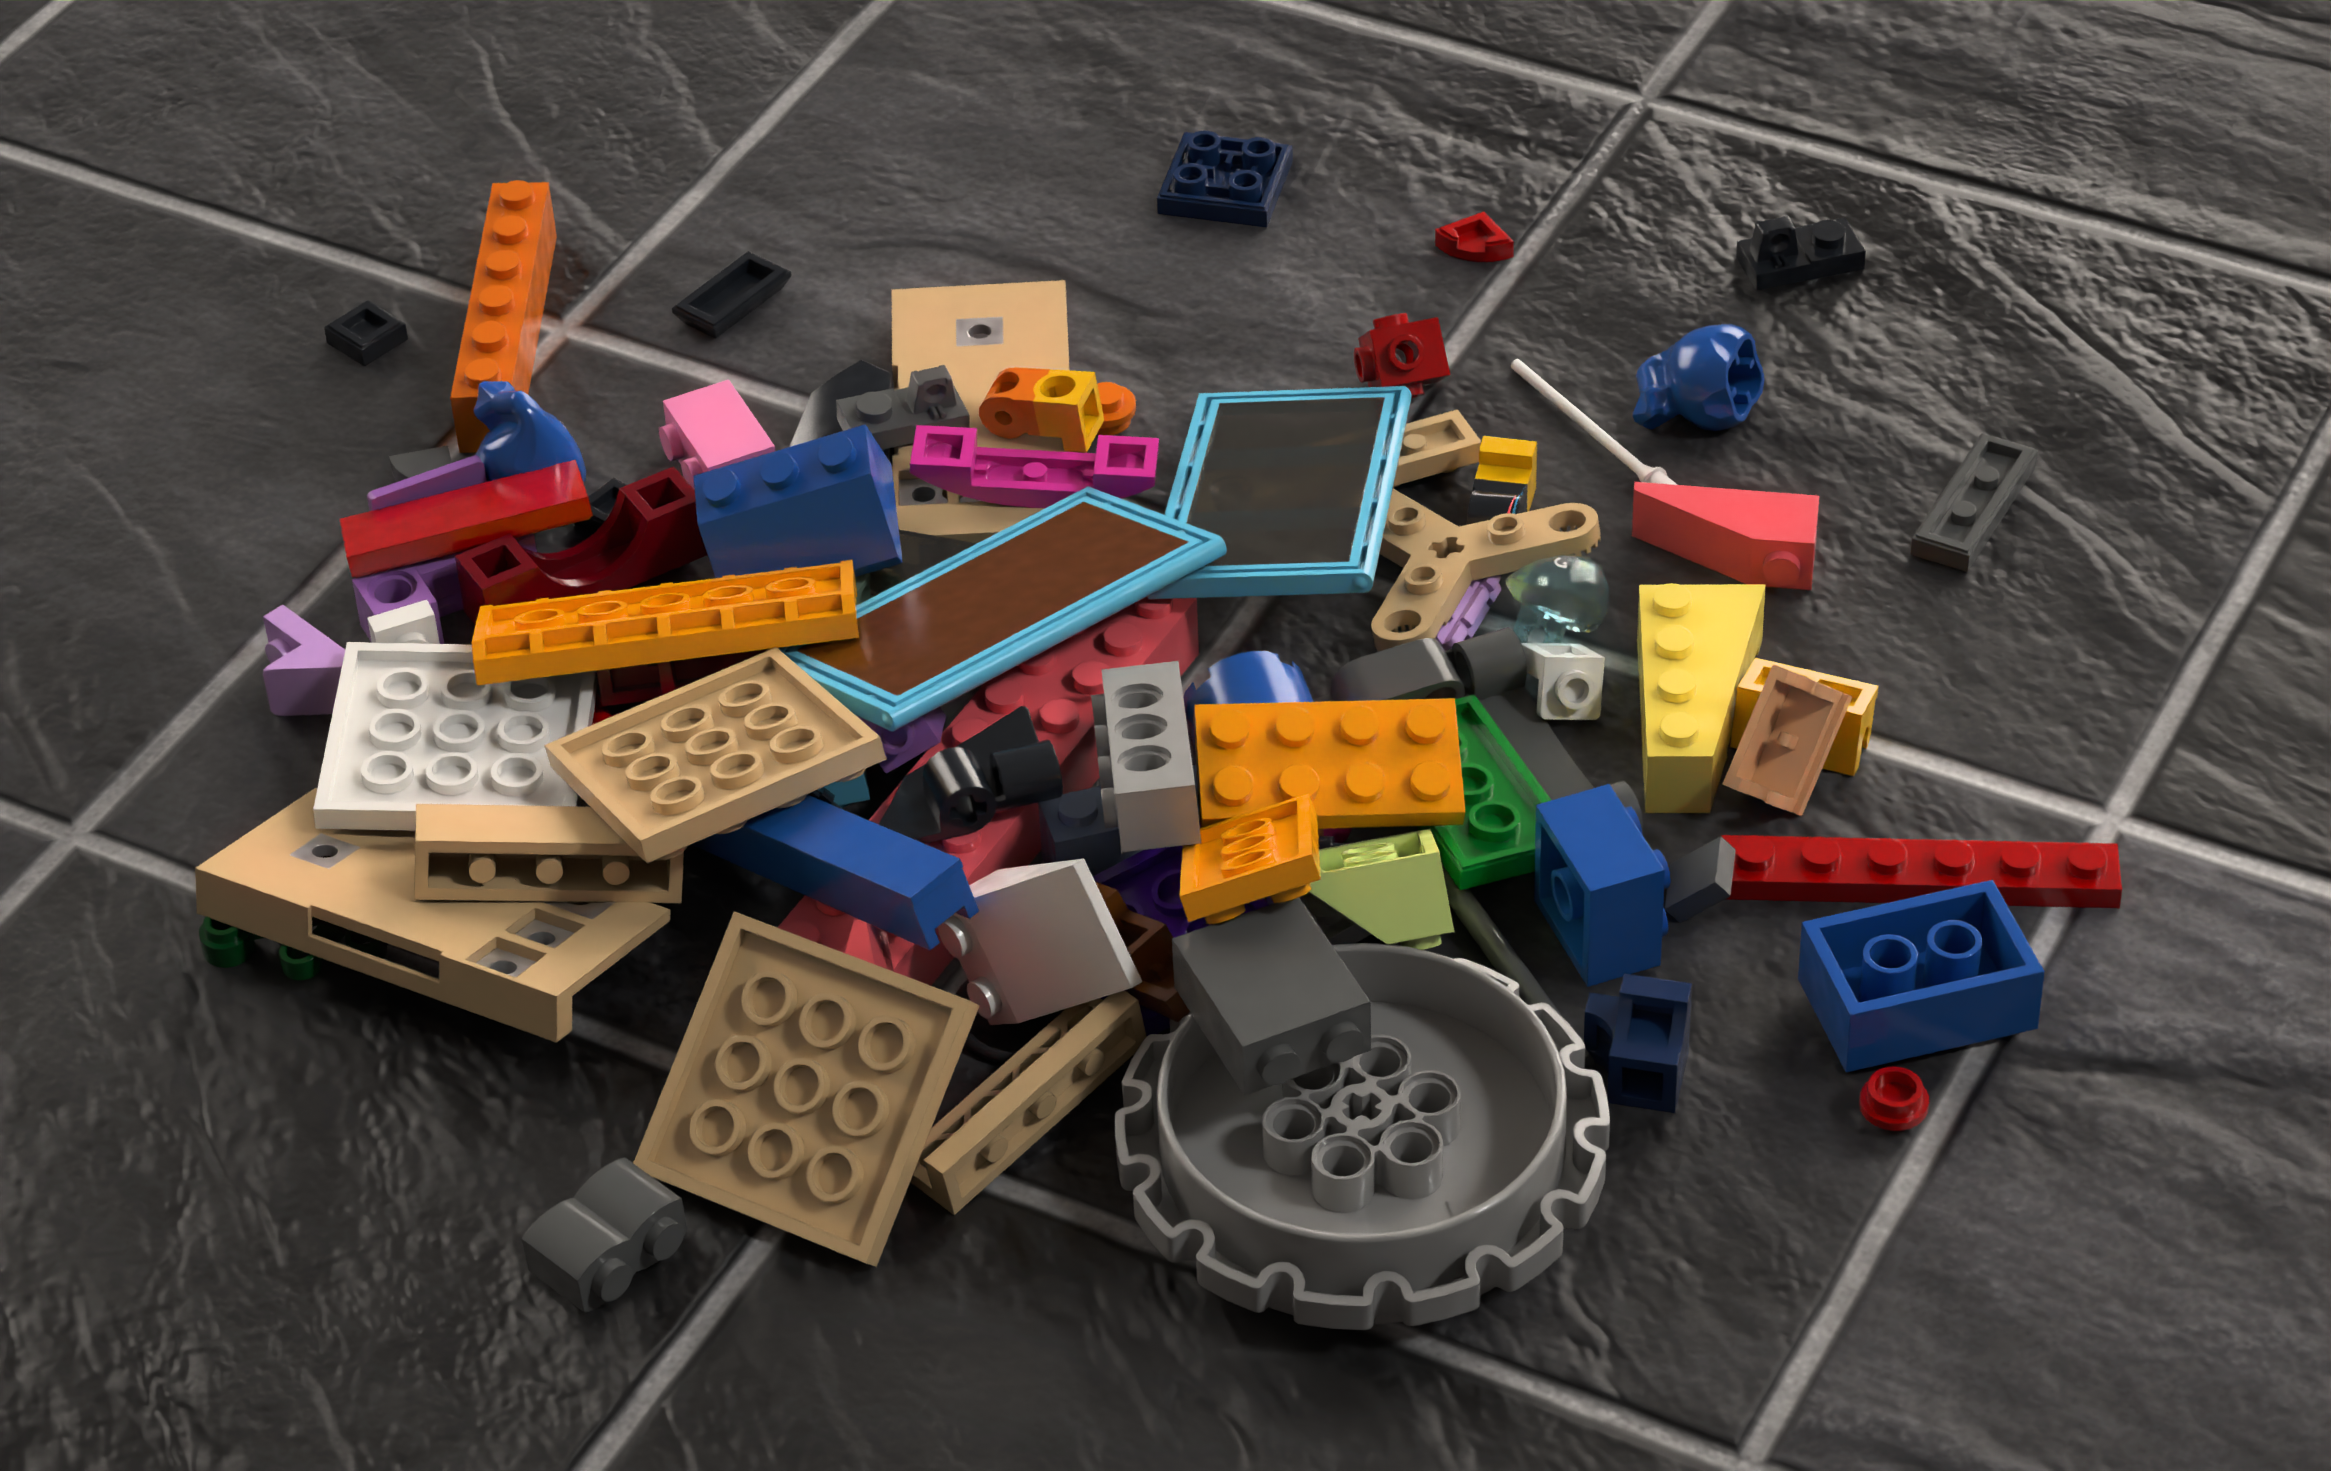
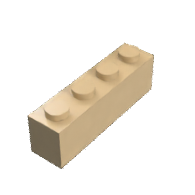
M416 804L414 900L681 903L684 852L671 859L654 860L646 863L591 807Z

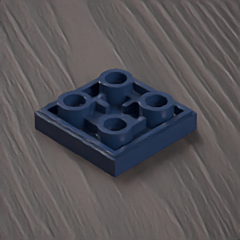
M1212 131L1184 132L1158 194L1157 212L1163 215L1268 227L1293 162V146L1274 143L1270 139L1263 137L1239 139L1219 136Z

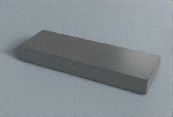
M1981 433L1912 537L1910 555L1968 572L2034 471L2037 464L2038 450Z

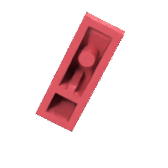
M1635 482L1633 491L1632 537L1744 584H1766L1765 587L1811 590L1817 539L1819 496Z

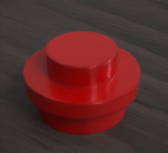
M1885 1067L1874 1072L1869 1081L1862 1087L1859 1107L1862 1115L1871 1124L1885 1130L1902 1131L1919 1125L1926 1118L1929 1109V1095L1920 1077L1913 1071L1903 1067Z

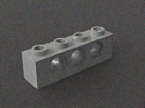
M1179 661L1102 669L1104 694L1091 695L1105 829L1119 828L1121 852L1200 844L1201 834Z

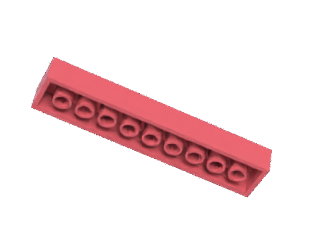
M1147 596L985 682L942 732L940 743L928 749L908 774L925 765L937 752L956 747L1020 706H1025L1029 709L1038 741L1050 740L1053 745L1061 771L1063 794L1091 788L1100 777L1091 695L1104 694L1102 669L1179 661L1180 676H1182L1199 655L1197 598L1148 599ZM901 782L871 816L869 821L876 824L880 823ZM1038 803L996 812L991 821L980 830L926 843V845L960 858L963 864L962 869L969 885L998 869L1028 866L1041 850ZM804 895L777 928L845 953L854 919H860ZM938 927L935 929L940 943L931 950L880 929L887 933L893 970L901 975L932 986L954 958L944 946Z

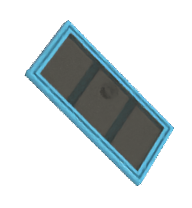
M1405 386L1199 393L1164 515L1219 535L1226 544L1227 553L1148 596V599L1369 592L1373 587L1412 398L1411 391Z

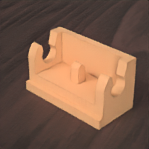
M1773 664L1722 784L1761 799L1767 804L1802 816L1852 696Z

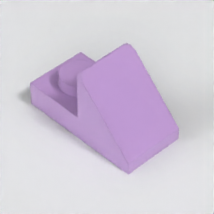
M282 604L263 616L268 638L265 651L271 663L263 670V678L270 711L278 716L332 714L345 649Z

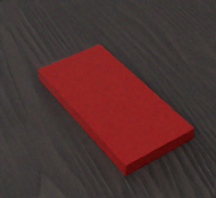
M575 459L543 469L520 473L341 518L340 525L351 576L358 578L473 549L509 533L516 538L588 520L593 514Z

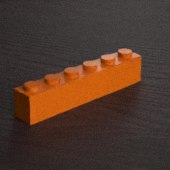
M515 180L508 183H492L450 396L459 453H476L485 435L490 431L483 422L477 419L473 411L480 383L484 381H508L515 391H523L529 394L557 238L549 182L528 183Z

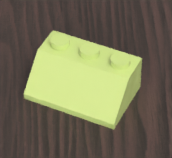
M1431 829L1319 849L1321 880L1310 883L1311 890L1309 892L1384 943L1393 944L1400 942L1401 946L1424 950L1441 945V934L1454 932L1440 852Z

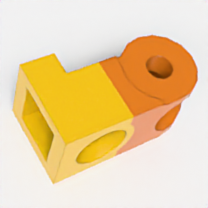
M1019 367L1006 368L999 372L979 407V417L982 424L999 437L1011 439L1028 433V435L1062 438L1064 451L1087 453L1104 422L1095 372Z

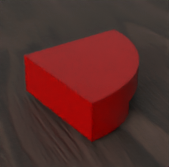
M1485 212L1435 229V246L1450 256L1473 262H1495L1514 257V241Z

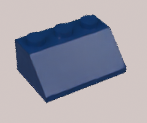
M866 424L694 475L697 523L715 578L733 574L737 576L784 570V568L789 567L802 568L834 564L845 560H853L855 577L903 563L892 465Z

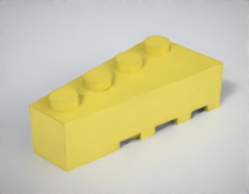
M1670 583L1664 585H1639L1637 650L1645 813L1711 812L1732 735L1737 686L1749 669L1755 656L1758 655L1762 643L1766 584L1679 585Z

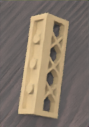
M1124 990L1111 994L1104 1000L1098 998L1066 1008L931 1128L910 1182L952 1214L958 1213L1136 1053L1143 1040L1147 1037L1138 999Z

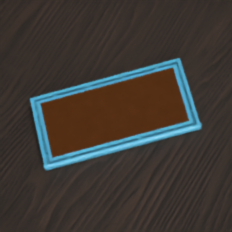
M1088 486L857 605L859 638L780 647L778 649L853 714L893 732L1226 555L1227 548L1224 540L1219 535Z

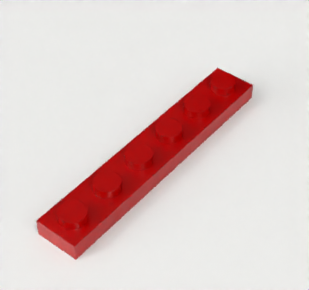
M1721 835L1736 849L1731 895L1725 900L1890 903L1993 880L2007 906L2120 908L2122 881L2118 843Z

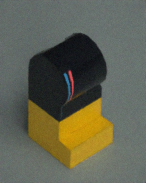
M1483 436L1479 449V465L1469 503L1467 525L1487 521L1500 514H1519L1530 510L1536 490V441Z

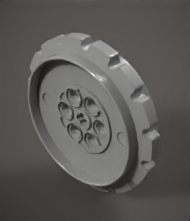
M1355 943L1332 945L1371 1001V1051L1245 1096L1191 1012L1179 1022L1169 1018V1034H1151L1143 1040L1131 1059L1122 1080L1124 1108L1119 1109L1115 1113L1116 1158L1121 1186L1127 1191H1133L1134 1217L1148 1239L1168 1261L1195 1260L1197 1282L1199 1285L1227 1301L1254 1312H1264L1269 1307L1293 1315L1294 1321L1302 1325L1331 1329L1368 1330L1373 1327V1324L1404 1322L1407 1326H1416L1473 1311L1479 1307L1481 1295L1495 1287H1499L1507 1292L1515 1291L1541 1274L1563 1253V1229H1581L1587 1224L1598 1203L1605 1183V1151L1609 1147L1610 1131L1608 1098L1601 1074L1595 1070L1584 1069V1042L1570 1024L1549 1004L1541 1002L1527 1005L1519 997V984L1516 981L1464 958L1452 959L1426 951L1425 949L1420 950L1395 944Z

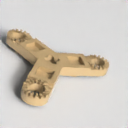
M1366 486L1354 489L1343 497L1340 502L1341 514L1360 513ZM1393 488L1379 554L1403 567V570L1371 623L1377 651L1418 639H1436L1442 625H1447L1468 587L1474 580L1546 565V559L1558 558L1560 556L1570 557V554L1574 553L1576 558L1582 556L1581 551H1584L1586 554L1590 553L1591 547L1596 548L1598 541H1601L1597 512L1585 504L1565 503L1519 514H1500L1487 521L1458 527ZM1566 526H1570V529L1573 531L1565 532L1567 531ZM1405 625H1408L1410 631L1398 633V627H1401V630L1404 631L1406 630Z

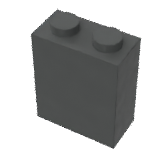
M1299 897L1286 902L1273 903L1241 914L1228 921L1216 923L1172 938L1174 988L1244 1096L1273 1085L1283 1084L1292 1078L1334 1063L1347 1061L1354 1056L1371 1051V1001Z

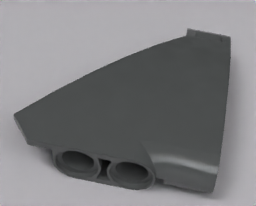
M1509 627L1454 643L1452 649L1446 651L1438 640L1424 638L1359 657L1341 667L1334 675L1331 694L1313 699L1314 702L1457 699L1475 695L1551 800L1594 788L1572 760L1547 721L1537 715V705L1525 688L1527 677L1525 654L1517 635ZM1624 781L1611 784L1623 806H1630L1635 810L1643 832L1642 813L1633 790Z

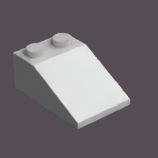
M1085 859L998 869L969 885L979 909L978 913L970 919L955 913L938 926L939 935L944 946L951 955L959 959L970 982L967 985L970 1001L980 1005L977 1012L984 1018H987L990 1025L1021 1023L1133 988L1142 982Z

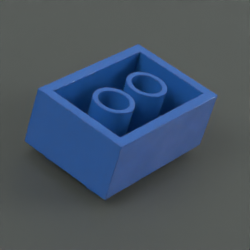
M1993 880L1802 922L1798 980L1845 1072L2038 1029L2045 971Z

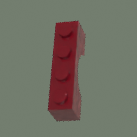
M673 466L619 488L615 505L606 521L589 538L572 548L554 553L534 552L520 545L509 533L456 555L455 561L464 612L476 626L480 606H497L536 601V599L541 598L553 599L593 594L605 590H625L668 571L680 568L708 554L697 523L695 490Z

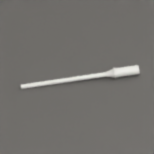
M1516 359L1512 362L1511 368L1634 471L1641 482L1677 485L1667 476L1663 468H1652L1640 462L1522 361Z

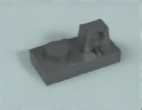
M945 365L912 371L909 387L897 390L891 388L877 392H867L862 395L836 400L837 420L842 430L845 431L866 424L882 450L913 443L916 425L970 428V415Z

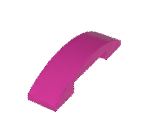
M916 425L910 459V474L941 489L964 497L1007 506L1047 508L1088 486L1123 499L1155 486L1159 438L1098 435L1096 453L977 447V428Z

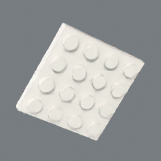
M347 642L313 808L315 828L409 830L415 832L416 804L581 806L582 798L551 768L544 745L592 725L598 687L597 671L477 685L472 645Z

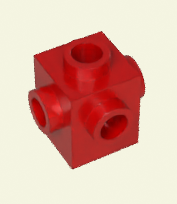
M1400 313L1373 320L1374 329L1359 337L1360 347L1354 349V363L1357 376L1361 383L1368 382V387L1405 386L1411 391L1412 398L1424 395L1423 385L1438 383L1450 375L1438 317L1409 322L1407 313ZM1396 354L1401 358V362L1397 359Z

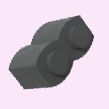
M624 1157L598 1170L583 1184L574 1198L564 1200L543 1213L528 1228L521 1240L528 1271L586 1313L599 1308L605 1302L618 1299L629 1287L636 1271L646 1269L658 1261L672 1256L681 1245L688 1229L682 1198Z

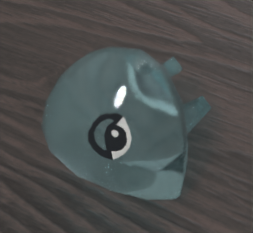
M1565 554L1540 559L1522 566L1506 579V585L1513 598L1522 604L1513 629L1520 643H1528L1530 633L1541 626L1546 634L1543 643H1561L1566 628L1573 632L1589 633L1598 629L1605 620L1609 606V585L1601 566L1590 557Z

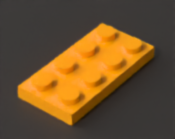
M1455 698L1198 704L1194 706L1193 720L1200 828L1307 793L1310 794L1317 815L1318 829L1463 825L1466 811Z
M1309 793L1200 828V844L1182 846L1179 897L1188 922L1205 917L1207 924L1228 921L1245 912L1244 904L1268 896L1271 897L1273 903L1290 901L1308 893L1311 890L1310 883L1321 880L1318 819Z

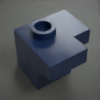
M1624 973L1619 997L1589 992L1584 1015V1044L1595 1063L1602 1066L1608 1073V1103L1675 1113L1689 1054L1692 983Z

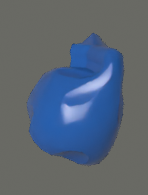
M1733 324L1709 325L1687 333L1667 350L1648 358L1638 368L1636 378L1640 397L1632 416L1636 423L1648 429H1654L1673 419L1678 414L1682 415L1691 424L1704 430L1719 431L1736 427L1747 418L1752 406L1758 401L1763 392L1764 373L1756 353L1754 338L1744 328Z
M484 381L479 384L478 397L473 411L477 419L483 422L490 431L485 435L476 455L479 456L484 464L487 482L543 469L575 459L583 483L586 481V467L582 454L564 424L552 414L543 411L531 396L523 391H515L508 381Z

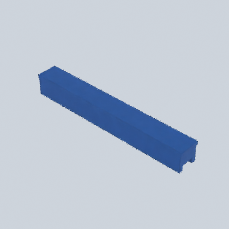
M807 795L803 801L786 808H774L748 819L743 827L734 832L714 834L691 844L928 950L933 949L940 943L935 929L953 914L957 913L970 919L979 912L962 869L963 864L960 858L810 795Z

